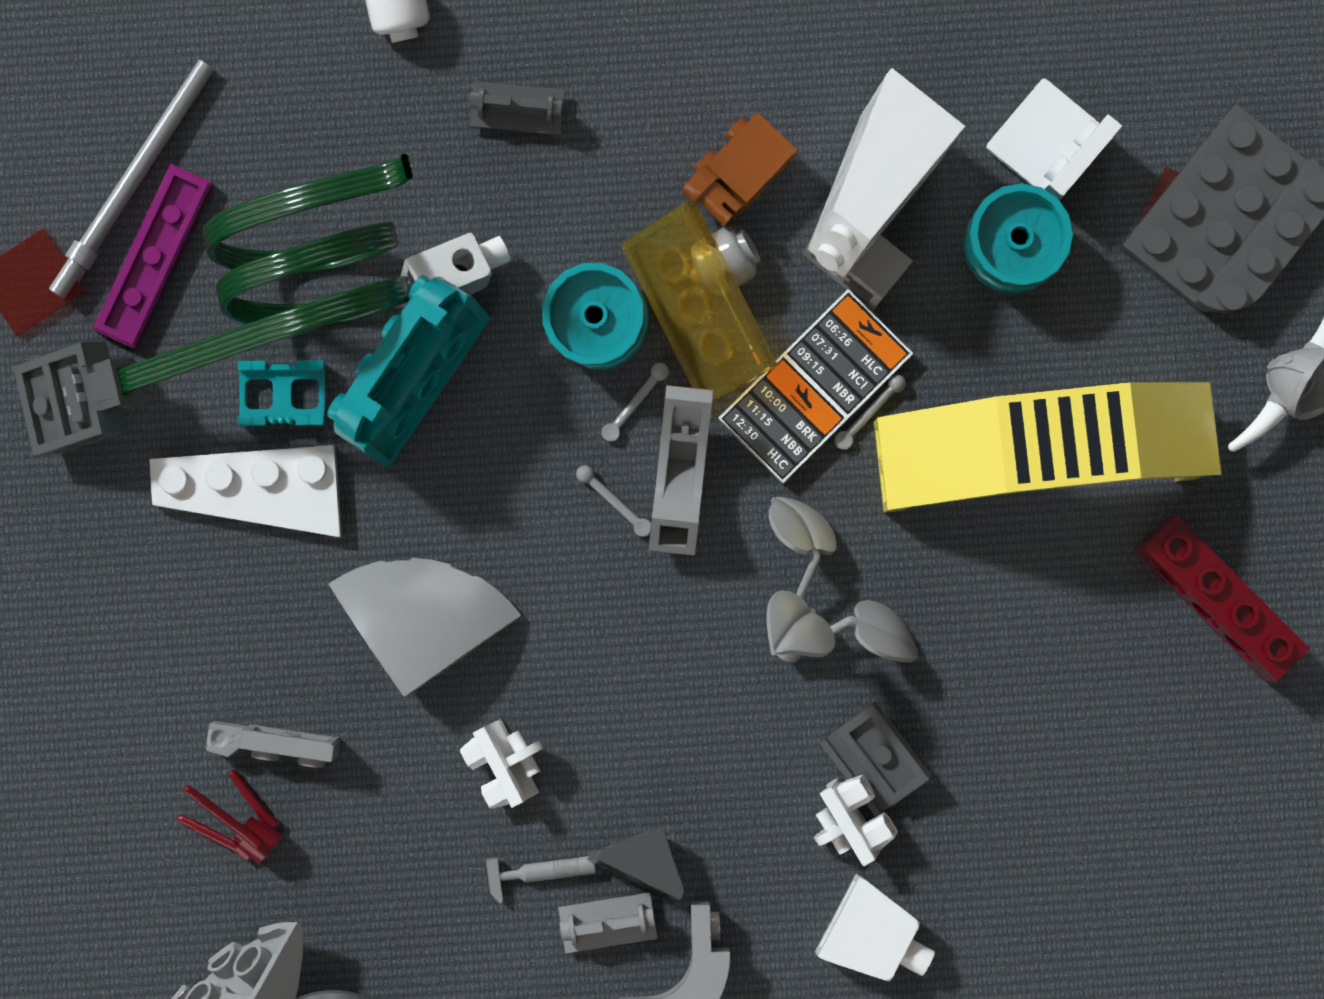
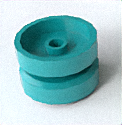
M1019 183L1001 187L982 201L966 225L962 245L966 264L978 281L993 291L1018 294L1033 291L1048 281L1059 270L1070 253L1073 232L1069 214L1057 197L1042 187ZM1011 232L1014 233L1015 238L1021 235L1025 243L1023 245L1015 244L1011 239Z
M582 263L565 270L550 285L542 304L543 327L550 343L567 359L590 369H611L629 361L642 348L649 331V307L642 291L621 270L604 263ZM597 307L603 312V318L596 324L589 323L588 321L593 319L589 312Z

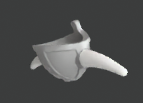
M1324 317L1317 332L1305 344L1303 349L1279 355L1276 359H1272L1269 362L1266 379L1271 395L1267 399L1265 407L1252 424L1229 443L1228 449L1235 452L1259 439L1288 414L1298 420H1308L1324 412Z

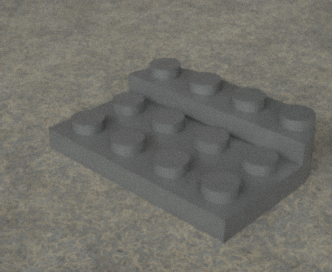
M1235 104L1119 248L1199 311L1218 314L1239 311L1257 301L1324 218V170L1314 158L1307 161L1239 105Z

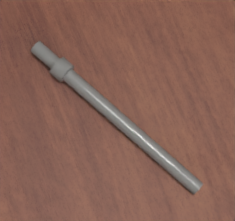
M198 60L79 242L74 240L65 254L68 260L49 287L50 291L65 299L84 269L89 271L99 256L95 251L213 73L214 69L202 60Z

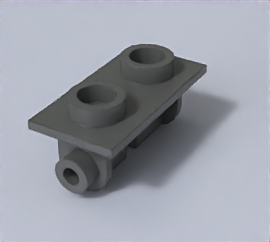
M474 81L473 91L471 90L469 109H471L469 127L560 136L565 90Z

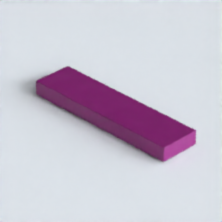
M169 165L92 330L135 350L138 349L214 187L212 182L175 165Z

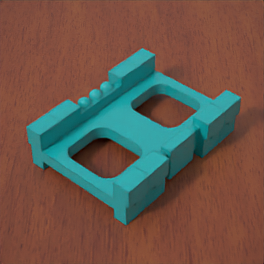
M299 360L296 361V366L290 364H272V366H269L266 361H238V426H269V422L272 425H277L278 423L285 425L286 422L289 425H294L295 423L296 426L326 425L325 361ZM314 379L318 381L319 404L316 408L296 409L293 407L292 384L295 380ZM250 380H270L272 382L273 404L269 409H249L247 407L246 385Z

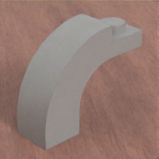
M666 385L649 541L650 551L695 555L713 390Z
M690 901L692 955L689 967L683 978L670 990L658 995L619 997V999H720L728 978L730 949L729 947H711V941L720 940L719 912H710L709 901Z

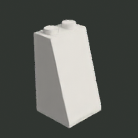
M893 68L886 74L859 118L808 247V250L815 255L817 261L824 268L837 272L843 278H845L934 171L965 127V125Z

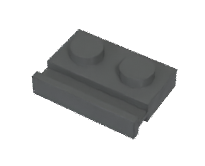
M876 701L820 742L821 746L847 780L860 775L866 777L875 794L874 799L866 803V805L875 817L881 815L886 809L927 782L932 776Z

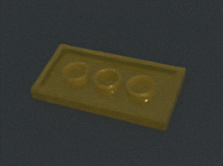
M695 200L683 203L620 244L692 388L713 390L712 403L778 366Z

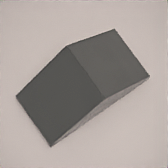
M663 828L650 829L591 851L588 856V861L667 900H681L684 894V888Z

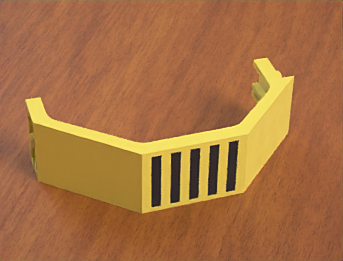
M1129 382L998 396L877 417L874 421L884 513L903 511L911 507L1016 492L1145 479L1175 478V482L1194 480L1203 476L1222 475L1211 382Z

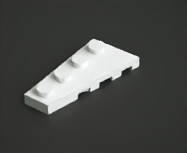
M334 445L149 459L152 505L342 538L336 446Z

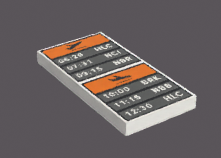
M847 289L718 417V420L783 484L913 355V352Z

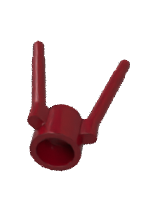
M231 770L229 777L259 817V822L251 816L242 825L206 796L199 793L192 786L186 785L183 788L184 793L236 833L233 837L235 840L183 814L177 817V821L196 833L235 852L244 861L247 862L251 858L259 865L283 837L274 829L279 821L267 812L236 770Z

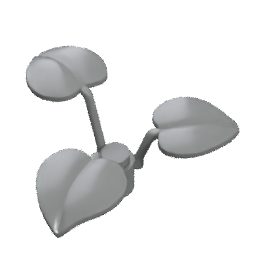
M773 497L770 500L771 506L768 511V517L775 535L793 551L809 554L810 562L796 594L784 590L777 591L768 602L767 632L771 655H777L782 660L790 663L797 662L802 656H826L834 649V634L844 628L854 627L858 642L875 655L894 661L915 662L919 657L917 656L918 651L914 640L901 618L889 607L876 601H860L854 607L855 617L848 616L832 626L821 616L817 615L815 609L809 608L803 598L820 562V554L832 555L836 550L835 534L826 519L810 506L791 498Z

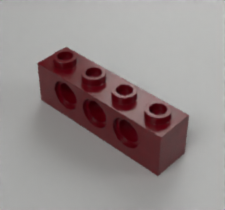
M1177 515L1165 518L1134 549L1263 681L1277 682L1310 649Z

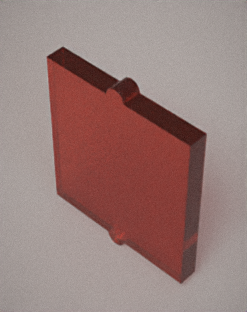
M44 229L36 232L0 256V312L17 336L85 293L78 280H76L65 299L49 290V287L68 258L65 255L61 256Z

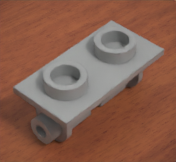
M650 892L558 907L562 942H564L565 954L657 939Z

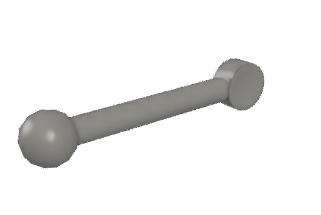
M654 364L651 368V376L615 421L603 426L601 434L606 441L613 442L619 438V429L655 384L667 378L669 370L665 364Z
M899 374L892 375L888 380V387L846 431L836 434L834 438L836 447L843 450L851 447L853 443L852 437L895 392L904 390L906 380L903 376Z
M583 465L578 468L576 477L579 482L588 483L634 525V532L638 536L644 537L650 534L651 523L649 520L637 517L594 477V471L590 466Z

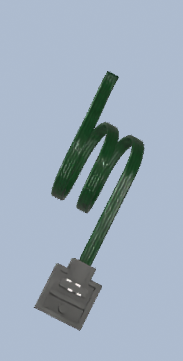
M402 154L397 159L383 164L279 190L222 211L206 223L203 228V237L209 258L214 263L230 269L216 284L221 312L226 317L246 325L136 363L135 358L110 359L106 342H80L13 366L33 456L60 455L127 432L122 411L145 403L142 388L322 326L358 320L409 302L408 294L410 289L407 283L408 278L405 276L368 284L310 303L273 304L237 298L238 295L291 275L337 269L390 251L399 245L395 224L391 221L347 230L282 251L245 249L222 243L225 239L239 232L285 216L404 185L413 178L409 156Z

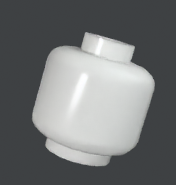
M365 0L373 32L379 35L390 34L392 43L418 37L416 28L424 26L430 19L426 0Z

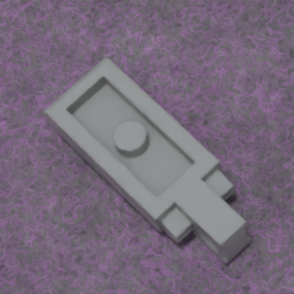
M212 721L209 724L206 751L228 757L238 749L252 750L251 757L255 759L277 761L280 755L298 757L297 764L322 768L325 767V762H332L339 756L341 740H339V737L253 724L245 726Z

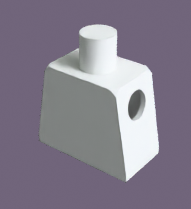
M467 233L405 259L401 276L408 278L409 289H411L414 282L421 275H426L430 279L441 276L467 294L472 295L487 287L492 275L491 270L509 262L510 256L500 236L478 245L474 235ZM454 265H462L468 271H460Z
M856 873L815 953L823 960L890 982L899 964L923 976L934 957L935 951L913 940L920 925L916 918Z

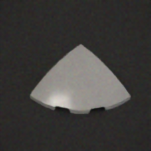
M411 558L410 560L378 561L345 573L329 583L330 588L353 624L404 697L414 693L522 616L500 591L482 578L454 568L451 564L430 559Z
M297 922L275 923L259 928L258 939L245 946L236 942L230 943L208 960V970L212 973L205 980L198 982L191 989L186 985H182L171 999H296L303 957L304 927Z

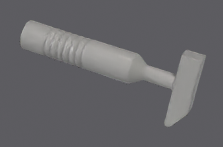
M588 856L524 864L518 870L500 872L498 857L486 859L490 894L499 903H503L501 881L520 879L528 883L596 874L595 864L588 861Z

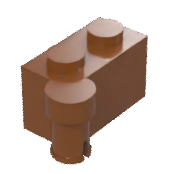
M758 112L749 121L741 117L724 136L729 142L717 154L712 150L707 152L693 168L695 174L681 190L693 204L699 202L723 227L727 226L730 222L733 224L796 157L797 149Z

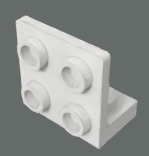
M1042 79L986 145V149L1028 185L1042 187L1060 200L1122 125L1109 114L1099 123L1047 79Z

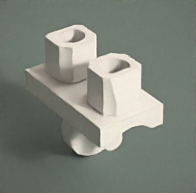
M501 719L473 732L474 738L460 749L468 767L474 770L488 762L496 777L493 781L481 786L482 795L489 808L493 809L508 804L513 808L539 793L531 776L540 772L532 755L544 749L541 742L537 741L527 746L520 731L518 730L509 735Z
M864 775L848 779L844 782L838 777L827 783V788L820 793L828 808L816 814L824 829L817 833L814 839L818 846L832 841L839 855L852 847L861 864L865 866L876 860L882 848L896 837L898 831L885 812L868 822L865 821L858 808L873 800L875 794Z

